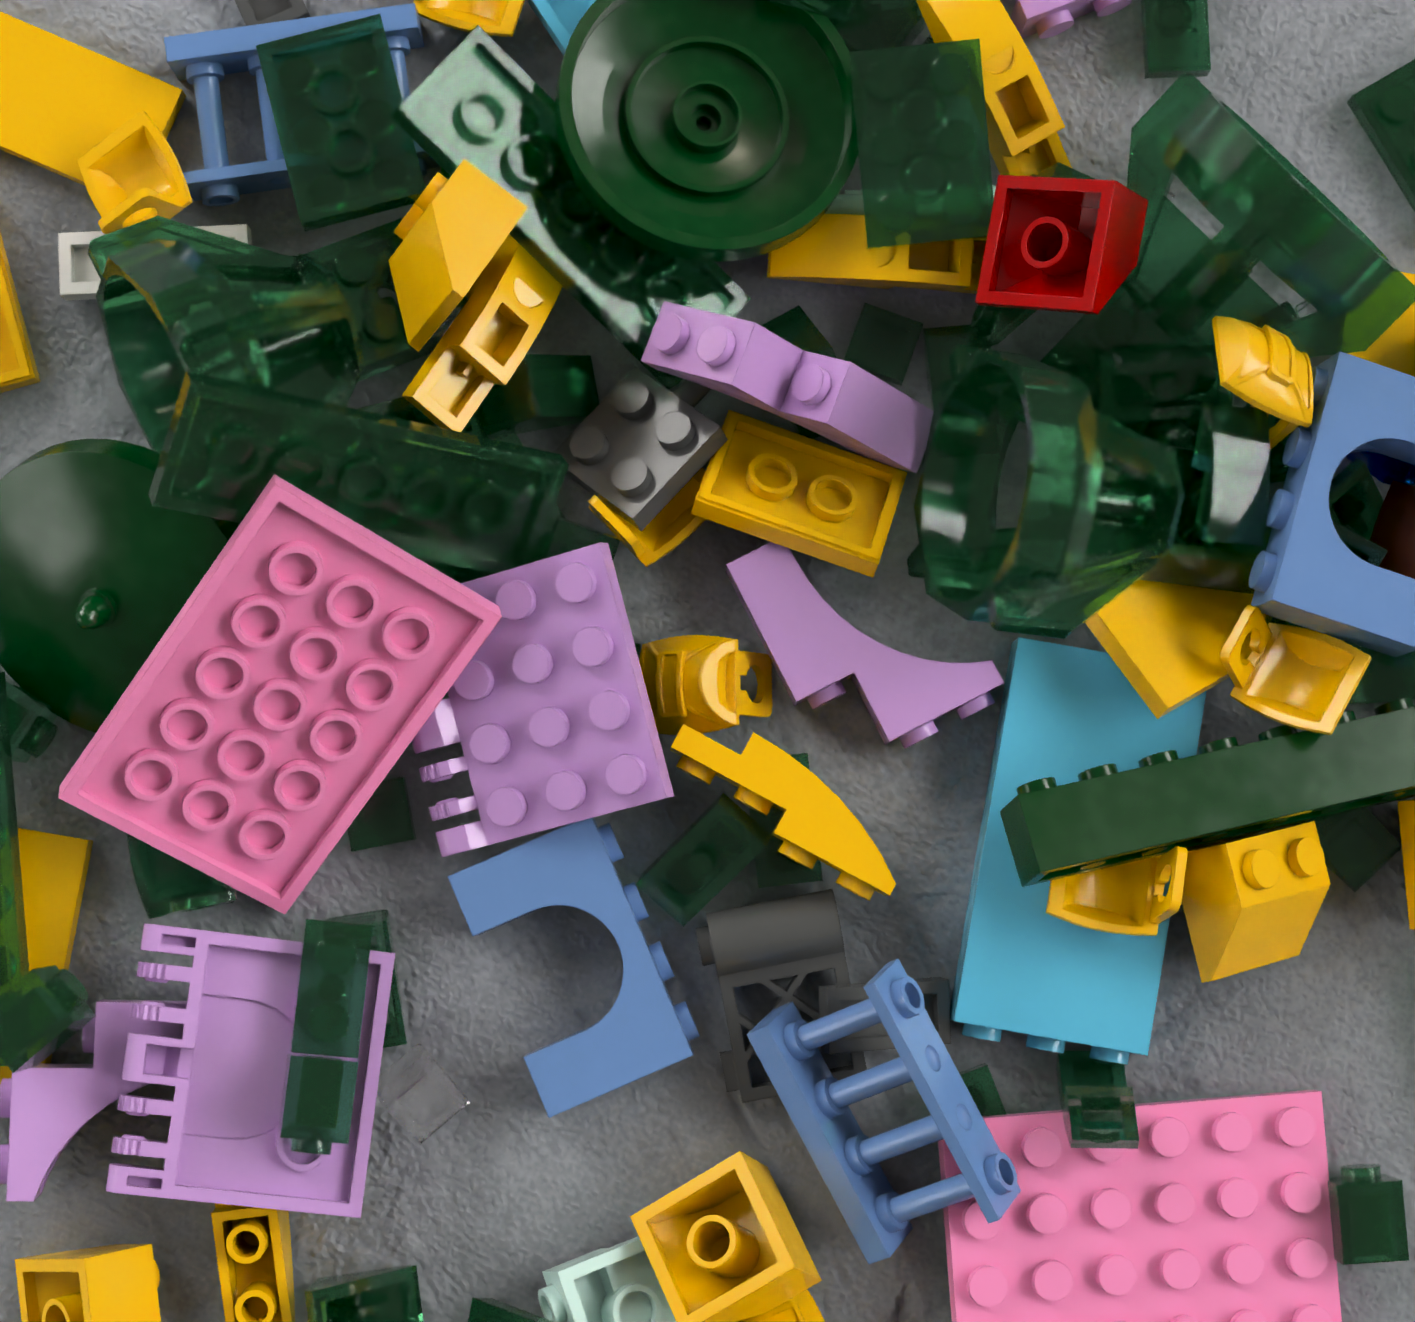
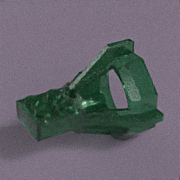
M1184 73L1131 128L1127 188L1148 200L1136 267L1098 315L1085 314L1027 375L1120 463L1210 370L1218 368L1212 319L1215 316L1232 317L1250 322L1260 328L1266 324L1287 335L1295 348L1300 352H1306L1309 357L1334 355L1339 351L1344 353L1365 351L1415 302V285L1396 268V265L1328 197L1224 101L1207 89L1194 75ZM1175 175L1199 202L1224 225L1212 240L1167 198ZM1259 261H1262L1277 277L1317 310L1294 319L1249 276L1253 272L1252 269ZM1109 356L1116 361L1126 356L1133 360L1135 364L1129 372L1135 380L1132 386L1129 387L1123 382H1119L1114 386L1107 380L1106 376L1110 370L1105 362Z
M160 216L91 240L88 247V255L101 279L96 299L117 380L151 450L167 456L201 478L230 507L240 523L274 474L305 492L357 382L430 354L468 301L465 296L419 352L408 344L399 304L397 305L392 297L381 298L378 294L381 288L390 289L396 293L388 260L403 241L393 231L404 217L311 252L299 253L298 256L279 254ZM280 411L289 427V430L285 434L280 416Z
M958 345L949 357L953 383L934 408L914 503L919 544L907 558L908 574L912 577L924 578L927 595L965 620L990 623L991 627L997 631L1065 639L1138 580L1254 594L1255 589L1249 587L1250 572L1258 554L1263 550L1266 551L1272 530L1271 527L1266 525L1269 503L1259 460L1171 447L1144 434L1140 435L1094 410L1090 388L1067 372L1022 354L966 345ZM1019 421L1026 424L1028 441L1027 476L1022 508L1017 527L996 529L997 495L1001 471L1012 435Z

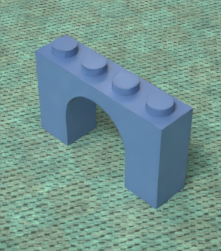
M1339 351L1316 367H1312L1314 391L1312 425L1308 428L1303 426L1297 427L1291 432L1286 442L1282 462L1284 465L1289 466L1283 489H1278L1275 492L1267 510L1266 525L1271 527L1272 530L1266 551L1263 550L1258 554L1250 572L1249 587L1255 589L1251 605L1258 607L1263 614L1392 657H1398L1415 651V579L1370 564L1355 555L1343 543L1331 519L1329 490L1337 467L1352 452H1375L1415 465V377Z
M594 817L563 826L447 876L472 936L481 935L536 910L561 905L584 910L599 919L610 930L619 946L623 961V980L619 995L611 1010L594 1025L532 1051L523 1057L549 1118L693 1056L694 1051L689 1041L700 1037L686 1001L674 1005L664 981L675 977L661 942L658 941L648 945L640 927L639 921L649 918V914L635 882L623 886L614 862L623 859L624 855L610 823L598 827Z

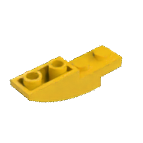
M916 0L957 96L968 98L1000 175L1076 178L1057 133L1065 128V125L1033 57L1001 1Z
M538 192L530 194L524 203L528 207L467 292L468 301L401 395L447 434L459 436L493 385H506L542 329L569 273L577 251L581 231Z
M824 214L815 225L800 237L768 253L767 278L880 289L906 287L977 294L988 228L975 227V223L950 220Z
M684 724L682 725L670 748V751L681 756L676 767L708 785L711 784L715 775L738 787L733 798L765 816L769 814L772 806L781 810L783 813L771 834L783 841L778 850L779 853L811 870L814 868L817 860L840 872L835 882L836 884L870 901L875 891L884 896L891 895L896 882L882 854L858 819L842 800L813 772L784 750L754 732L740 755Z
M215 1203V1209L211 1212L225 1322H295L289 1212L285 1210Z

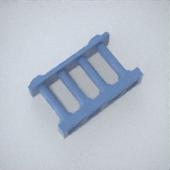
M415 3L164 37L167 63L179 81L187 80L189 84L194 85L204 169L183 172L190 195L194 201L202 200V203L207 206H226L240 201V195L387 174H389V178L392 180H414L427 174L426 169L441 167L439 153L433 138L416 140L405 61V56L411 52L410 49L424 47L422 24ZM373 54V57L380 59L391 143L354 148L343 65L348 63L349 57ZM311 63L313 67L318 68L329 152L292 157L281 74L287 70L286 66ZM249 71L250 75L256 76L267 161L229 166L219 82L224 80V75Z
M899 958L888 962L863 987L869 999L809 1023L802 1019L792 1001L773 1009L746 1034L868 1264L891 1257L913 1229L909 1221L911 1219L975 1197L989 1224L1001 1219L1021 1191L1017 1183V1173L1012 1161L997 1146L924 1008V997L919 985L906 974ZM882 1022L900 1057L841 1080L834 1078L818 1047ZM913 1081L931 1115L870 1138L864 1135L848 1105ZM944 1139L961 1173L901 1195L893 1191L879 1163Z

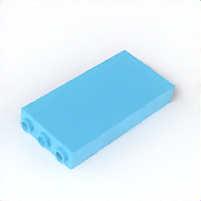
M1018 637L1011 643L950 1006V1019L964 1023L962 1035L1000 1042L1002 1030L1027 1034L1026 1047L1064 1053L1066 1041L1091 1046L1089 1058L1128 1065L1130 1053L1148 1056L1170 917L1158 925L1156 936H1133L1095 931L1047 914L1046 907L1050 881L1025 887L1021 886L1000 811L1018 795L1016 789L1019 786L1034 780L1054 777L1057 786L1078 782V774L1105 764H1116L1118 772L1140 768L1138 762L1141 759L1164 751L1176 750L1179 759L1196 755L1207 691L1157 719L1107 652ZM1170 879L1169 882L1166 883L1164 886L1163 896H1166L1168 892Z

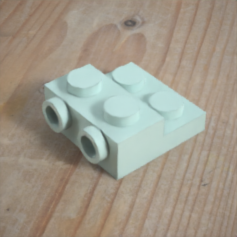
M639 1236L610 1248L597 1249L542 1271L547 1286L538 1290V1299L547 1322H676Z

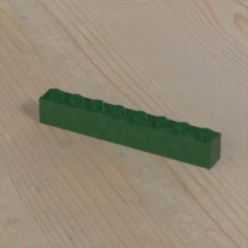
M1412 698L1398 699L1383 704L1374 709V716L1356 719L1354 711H1344L1332 735L1311 731L1298 732L1297 728L1281 725L1258 734L1259 741L1238 745L1236 737H1227L1199 747V755L1179 759L1176 750H1169L1141 759L1138 762L1140 768L1118 772L1116 764H1105L1078 774V782L1057 786L1055 778L1048 777L1023 784L1016 789L1018 795L1000 811L1021 886H1030L1163 855L1175 846L1190 849L1414 797L1415 706Z

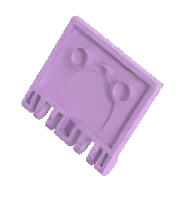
M599 542L461 583L498 605L502 618L449 689V698L440 701L412 740L415 754L461 743L464 756L419 768L422 782L430 781L431 783L451 779L455 774L468 771L474 792L473 796L461 799L454 797L438 801L435 806L429 807L432 822L478 810L481 819L480 821L435 832L441 857L673 797L672 784L608 543Z
M144 923L140 950L193 956V963L191 968L138 961L136 976L143 977L146 981L167 983L169 980L189 982L186 1009L167 1007L164 1003L142 1001L141 1003H132L130 1018L184 1024L181 1039L128 1033L121 1080L175 1086L173 1100L121 1094L119 1095L117 1110L125 1111L128 1115L148 1116L152 1114L171 1116L167 1142L146 1139L144 1136L131 1134L113 1137L111 1149L113 1153L163 1158L165 1161L163 1169L151 1166L110 1163L106 1191L137 1196L361 1218L395 953Z

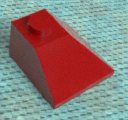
M998 175L975 303L982 306L1098 315L1137 265L1148 200L1116 180Z

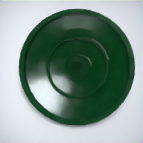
M596 0L581 18L569 40L556 85L554 107L559 144L565 162L585 197L611 224L632 239L668 255L689 260L726 262L748 259L769 253L800 237L816 224L839 195L855 165L863 135V92L854 60L833 23L811 0Z
M80 439L56 444L35 453L0 479L1 666L20 688L43 707L76 726L96 733L240 525V521L221 497L201 478L183 465L146 447L111 439Z

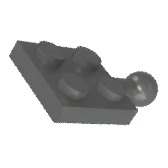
M635 366L550 455V458L560 471L592 495L595 494L605 505L642 531L728 439L718 424L694 408L711 390L710 388L685 380L674 392H671Z

